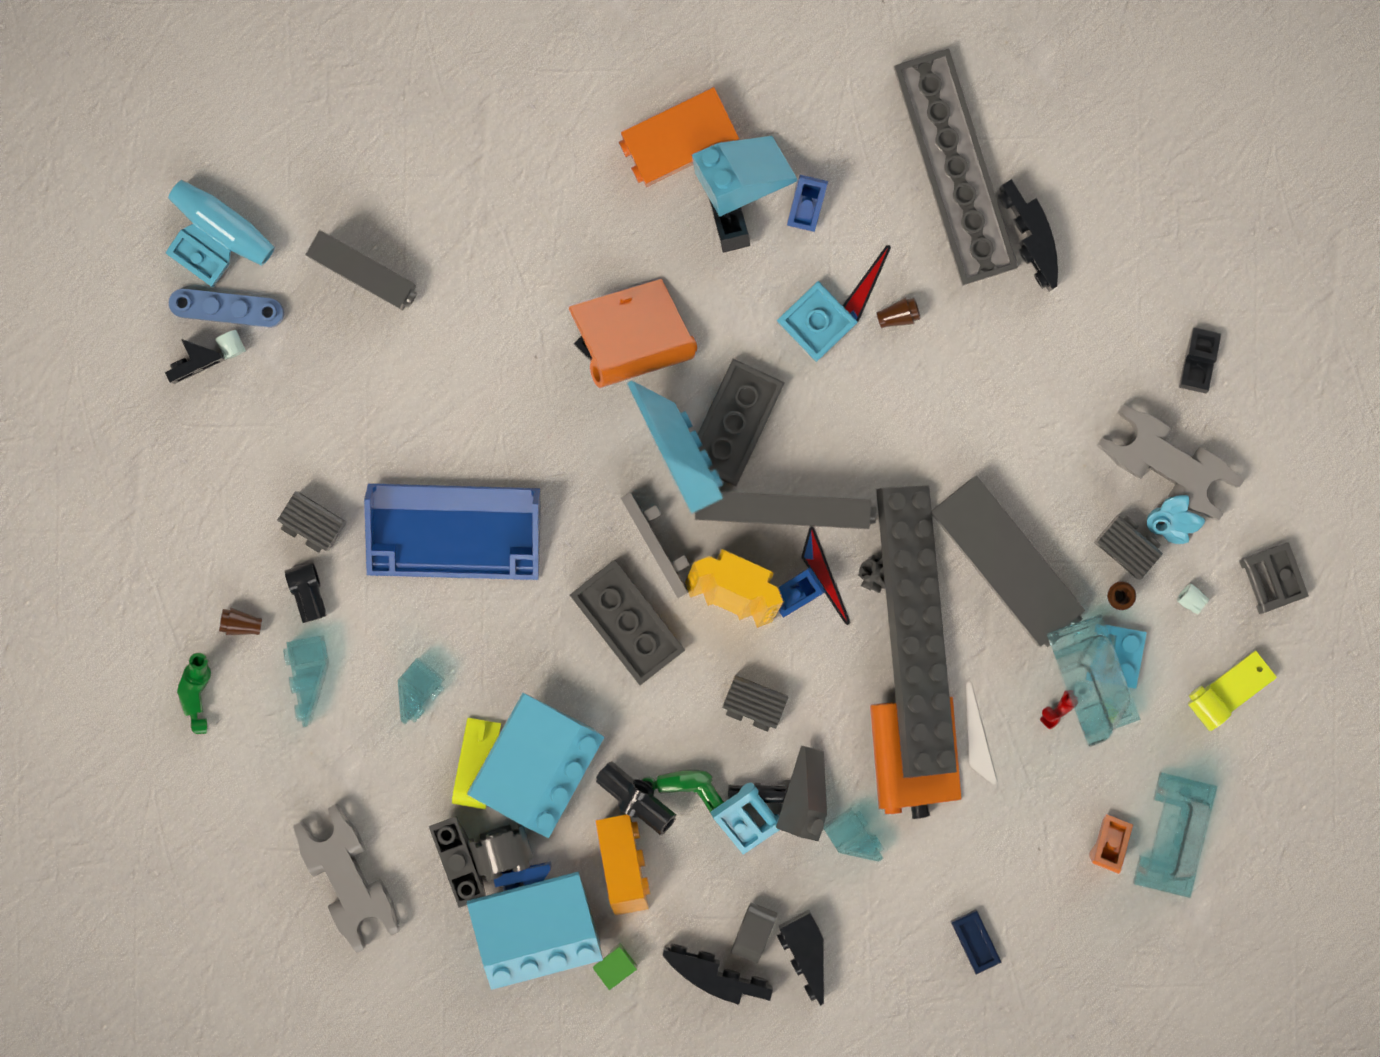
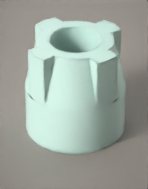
M236 330L229 331L215 339L225 360L237 357L246 351Z
M1191 583L1182 590L1177 598L1178 603L1196 614H1199L1209 601V598Z

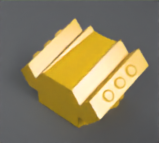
M721 549L717 559L709 556L695 561L685 581L690 598L703 593L707 606L712 604L736 614L739 620L753 616L757 628L773 622L783 604L778 587L770 584L774 572Z

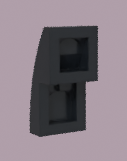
M1193 327L1183 363L1179 388L1207 394L1210 388L1213 366L1217 360L1221 333Z

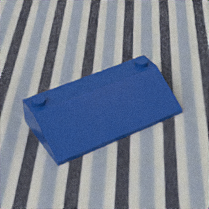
M368 483L364 498L367 576L539 580L540 488Z

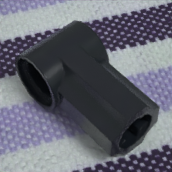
M311 562L285 570L288 588L295 597L302 623L326 617V609L319 590L320 580L314 563Z

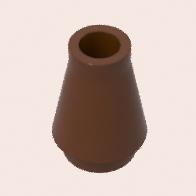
M905 297L882 311L876 312L881 329L890 326L915 324V321L921 319L914 297L910 299Z
M1120 581L1114 583L1109 588L1107 598L1113 608L1127 610L1136 601V591L1131 584ZM1118 590L1123 593V597L1119 601L1116 600L1115 595Z
M231 607L230 610L223 609L219 632H225L226 635H260L262 618L254 617Z

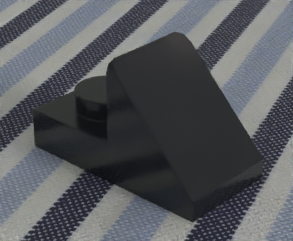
M181 339L191 360L187 361L186 358L172 363L170 365L171 369L166 371L165 374L169 383L176 384L225 361V359L219 352Z

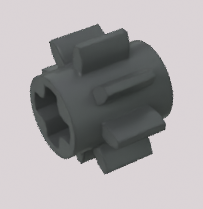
M873 555L871 559L865 560L861 564L858 576L864 580L861 584L862 587L880 593L881 589H885L883 558Z

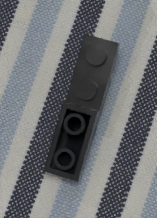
M1011 179L999 188L1001 191L998 195L999 199L1006 209H1012L1016 216L1013 219L1021 234L1026 232L1028 235L1027 238L1019 243L1022 247L1019 249L1021 257L1026 264L1031 263L1036 270L1034 277L1042 289L1046 287L1050 292L1057 287L1058 260L1051 227L1038 199L1035 198L1026 203Z
M671 944L670 947L664 946L662 956L682 977L715 997L737 1005L740 1004L742 994L768 1001L771 1000L773 987L768 984L767 979L752 976L751 980L741 978V973L730 969H724L723 973L718 972L720 960L715 959V954L706 951H699L697 955L687 952V947L678 944Z

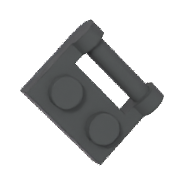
M1289 542L1239 560L1241 568L1246 570L1258 602L1256 608L1259 614L1309 597ZM1262 561L1277 597L1270 601L1256 567V564Z

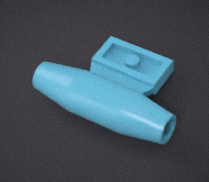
M180 180L171 190L168 199L193 224L180 230L165 254L211 287H214L230 264L231 251L261 266L269 260L275 247L248 220L215 196L183 180Z

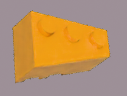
M627 814L595 820L609 901L615 916L649 909L646 896L650 894L649 882L647 877L643 878L641 867L645 866L643 850H637L635 840L640 838L637 821L632 822L631 817Z

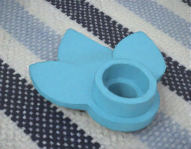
M1178 495L1166 499L1161 507L1151 511L1147 517V527L1152 533L1163 535L1171 543L1184 544L1189 542V533H1194L1202 528L1205 518L1187 511L1189 506L1188 495Z

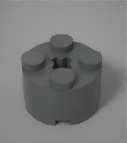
M517 823L519 829L513 830L511 825L498 827L479 834L481 840L474 842L473 838L468 840L478 875H485L486 881L501 877L503 875L502 871L513 868L514 872L530 867L529 861L534 856L523 825Z

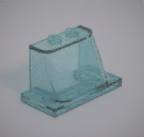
M1102 614L1047 634L1089 747L1106 741L1116 728L1141 720Z
M1160 772L1153 800L1163 802L1164 804L1151 857L1139 856L1133 884L1191 898L1218 786Z

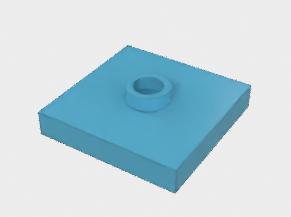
M819 281L777 320L782 328L815 362L825 355L858 323Z

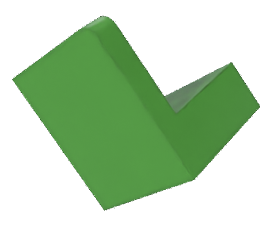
M619 943L611 949V953L604 957L602 961L593 966V970L608 990H611L635 972L638 965L622 944Z

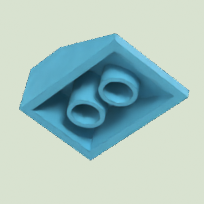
M773 136L717 143L692 154L695 174L719 217L797 182L796 175Z

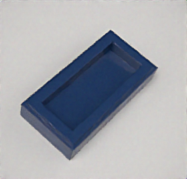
M977 910L951 921L976 975L1002 963Z

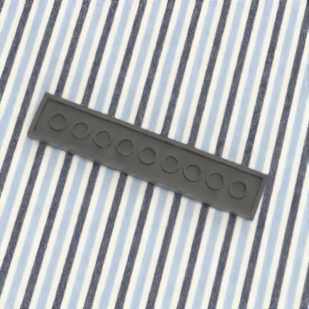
M929 486L876 489L903 778L957 772L930 489Z

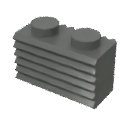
M297 491L293 493V496L277 519L278 522L283 524L280 528L294 538L297 534L306 538L305 545L318 553L322 549L325 551L330 550L347 523Z
M1116 516L1094 543L1137 580H1141L1163 555L1158 549L1161 544L1149 534L1143 537L1136 531L1139 527L1138 524L1128 516H1125L1123 519L1120 516Z
M734 675L722 708L727 710V716L742 721L743 716L754 720L752 726L768 732L770 727L777 728L789 697Z

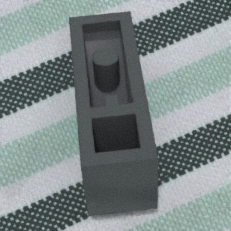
M801 745L776 828L800 838L819 842L827 816L824 751Z

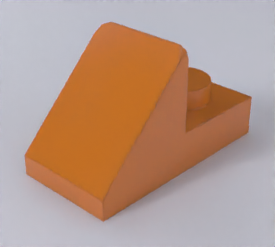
M1106 814L1102 820L1097 842L1089 853L1091 862L1119 874L1124 862L1133 824Z

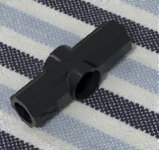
M614 762L607 763L596 776V783L619 801L618 806L625 814L635 818L639 817L659 835L664 834L675 822L677 814L654 796V790L649 784L640 779H633Z

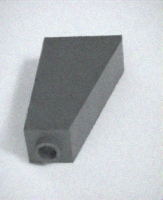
M321 230L318 231L305 254L314 262L402 311L405 305L410 307L416 298L417 292L414 291L416 288L414 283Z

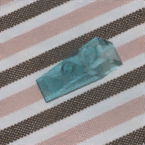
M324 635L286 642L287 648L283 649L285 663L287 666L291 665L293 675L289 677L291 693H296L298 705H294L297 722L302 721L303 727L310 726L329 666Z

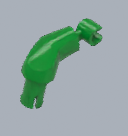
M202 653L191 655L189 664L183 671L177 689L184 716L190 715L191 730L195 734L207 733V718L198 719V713L203 712L201 693L211 677V670L207 665L208 659L205 660L206 656Z
M684 770L658 775L656 781L652 777L642 779V781L651 782L653 790L658 789V792L661 794L697 792L710 814L712 810L724 803L711 783L713 776L707 771Z

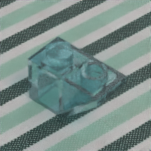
M420 657L416 658L398 679L400 719L404 724H407L410 720L415 723L426 711L422 707L429 698L434 701L445 689L441 686L445 679Z
M849 808L824 824V831L839 853L878 862L884 859L880 853L884 848L876 835L870 838L864 829L869 824L860 810L854 813L852 808Z

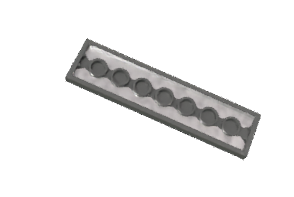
M946 49L895 65L893 68L962 286L1017 269L1018 266L950 50Z

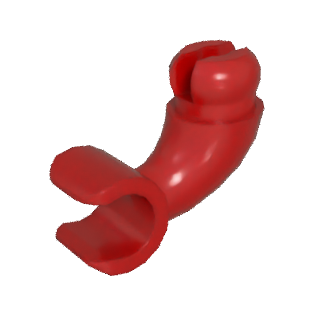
M1065 690L1054 709L1048 706L1042 710L1043 716L1040 717V721L1048 729L1054 728L1060 722L1061 717L1069 713L1077 705L1078 694H1073L1074 690Z

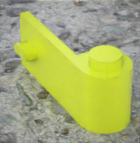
M1255 650L1206 688L1199 686L1188 695L1191 700L1187 704L1207 730L1212 731L1223 724L1231 716L1232 711L1274 681L1277 676Z
M467 718L453 789L452 804L486 810L487 805L467 795V792L500 734L501 723Z

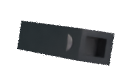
M807 910L779 925L781 933L777 937L784 950L790 948L794 959L790 960L797 975L803 974L808 984L804 988L810 1000L814 1001L817 999L821 1006L824 1004V938L811 912Z

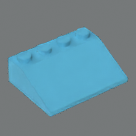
M634 381L628 382L627 385L691 514L722 499L723 497L718 487L723 484L715 469L709 471L708 467L713 464L706 450L699 451L698 448L703 445L696 431H689V428L693 427L686 411L680 413L674 402Z
M522 693L467 795L524 827L549 838L601 745L604 736L594 728Z
M579 871L467 901L483 967L491 990L603 960L600 939Z

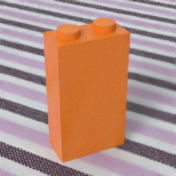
M713 87L622 131L621 136L623 140L619 141V145L625 157L631 155L635 166L631 167L637 182L643 181L647 188L692 166V154L717 143L737 141L739 137Z

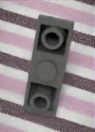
M457 816L428 826L458 908L467 905L469 900L486 896L482 875H478L468 843L470 839Z

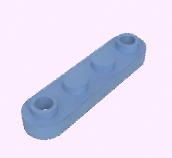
M178 289L169 298L171 312L181 318L267 328L278 326L284 318L282 305L271 298L192 289ZM181 298H186L188 301L185 308H180L178 305ZM267 307L273 309V315L269 318H266L263 314Z

